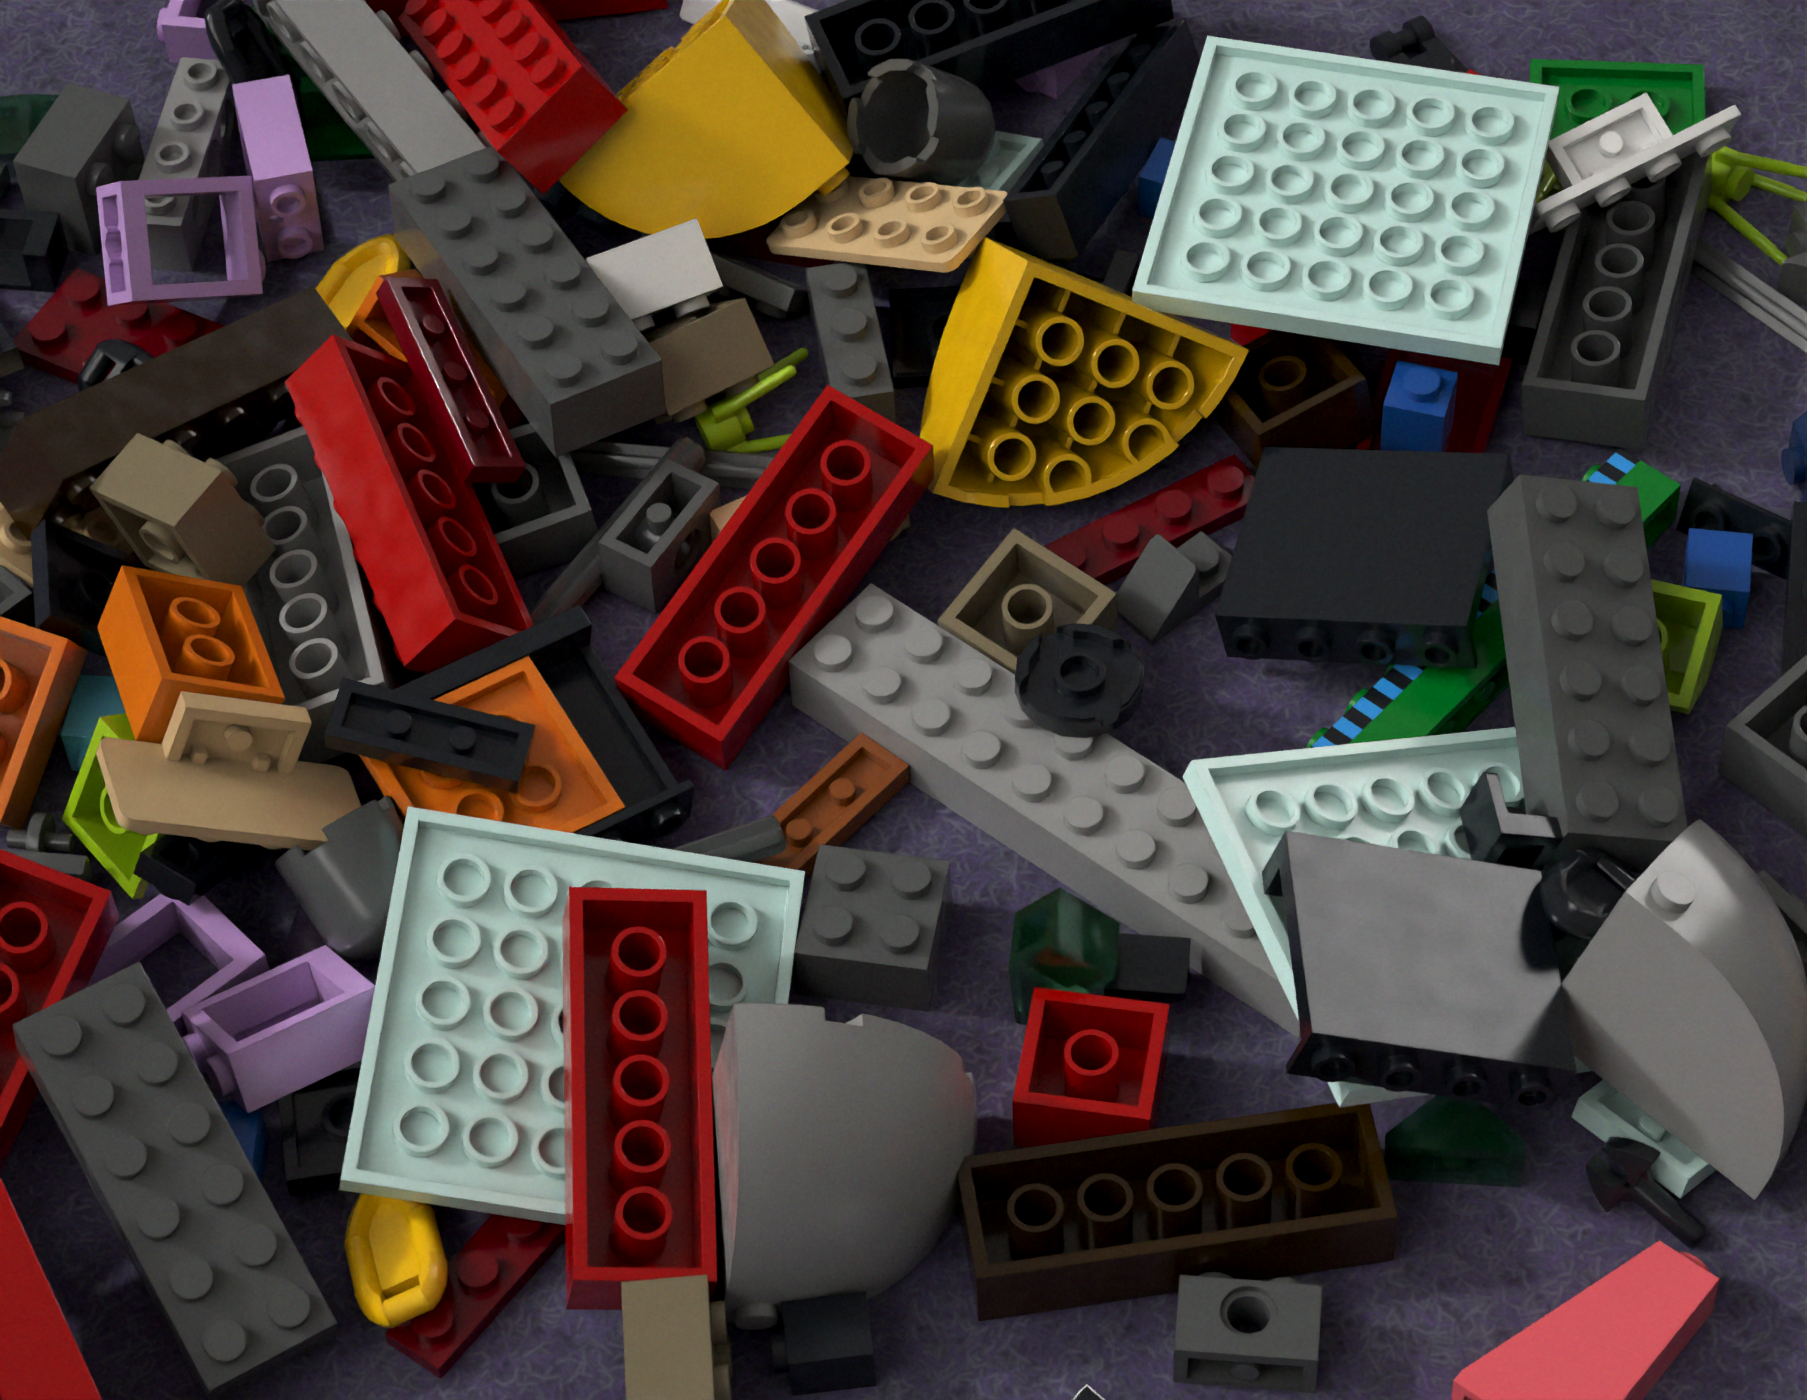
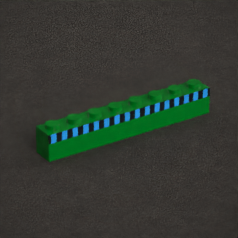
M1621 448L1602 466L1599 464L1593 465L1581 480L1638 488L1646 549L1675 523L1681 484ZM1495 569L1486 576L1472 633L1478 659L1476 669L1452 667L1440 669L1430 666L1389 665L1385 676L1370 690L1367 688L1360 690L1348 704L1345 714L1330 729L1323 727L1318 730L1310 739L1306 748L1463 732L1510 685Z

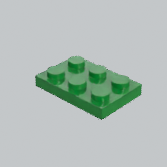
M1530 59L1529 83L1559 87L1558 104L1550 140L1646 92L1672 135L1706 119L1703 64Z

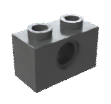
M666 459L598 542L604 589L656 614L712 544L709 514L712 510L721 507L719 483Z
M1207 1272L1198 1276L1180 1275L1174 1341L1173 1382L1316 1393L1322 1285L1304 1284L1300 1280L1288 1277L1274 1278L1270 1281L1234 1279L1227 1274L1219 1272ZM1243 1324H1251L1262 1330L1247 1334L1239 1332L1234 1328Z

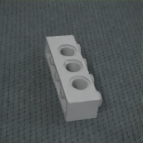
M180 58L138 180L224 176L239 127L232 91L233 84L219 60ZM217 195L144 198L151 269L192 272Z

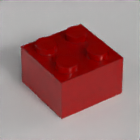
M1034 987L1012 1100L1014 1146L1034 1147L1156 1129L1169 1052L1170 1004Z

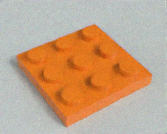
M529 655L434 699L435 701L535 725V738L518 794L359 755L383 795H390L404 822L407 807H415L576 833L625 810V805Z

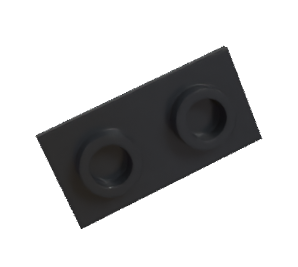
M1696 477L1693 478L1676 530L1688 535L1689 528L1753 534L1751 564L1787 581L1791 521L1722 490L1721 486L1716 483L1711 485Z

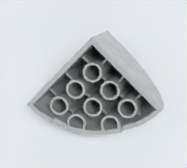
M1699 819L1686 828L1624 892L1561 985L1574 1056L1755 1200L1786 1156L1806 1105L1807 978L1794 937L1776 902L1761 879L1722 836L1703 820Z
M777 1003L733 1004L712 1075L717 1284L714 1293L715 1302L725 1301L727 1322H735L738 1328L744 1330H761L776 1325L778 1320H783L781 1302L866 1292L868 1300L888 1289L910 1273L932 1251L944 1236L958 1211L959 1189L957 1172L965 1156L975 1155L978 1123L975 1079L972 1072L965 1073L963 1071L962 1057L956 1051L923 1031L873 1015L862 1013L851 1021L841 1023L825 1021L824 1007Z

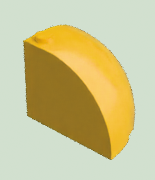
M722 0L690 27L691 29L681 38L682 42L675 49L671 46L664 50L616 94L628 111L559 181L570 193L588 207L630 229L652 235L697 218L705 239L719 238L742 233L764 225L787 213L816 190L822 196L827 195L849 176L850 173L845 166L850 162L854 149L849 142L847 122L834 97L807 55L765 0Z
M984 237L975 250L950 312L927 388L920 428V438L933 445L934 479L927 488L932 493L965 503L1010 508V506L1044 504L1046 506L1059 505L1088 498L1117 487L1147 471L1179 447L1177 443L1194 428L1202 417L1207 418L1235 380L1249 350L1173 314L1158 312L1132 301V297Z

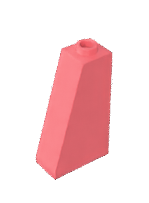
M1659 1240L1464 1368L1453 1380L1451 1400H1643L1713 1312L1720 1278L1713 1275L1708 1267L1694 1255L1686 1252H1677Z

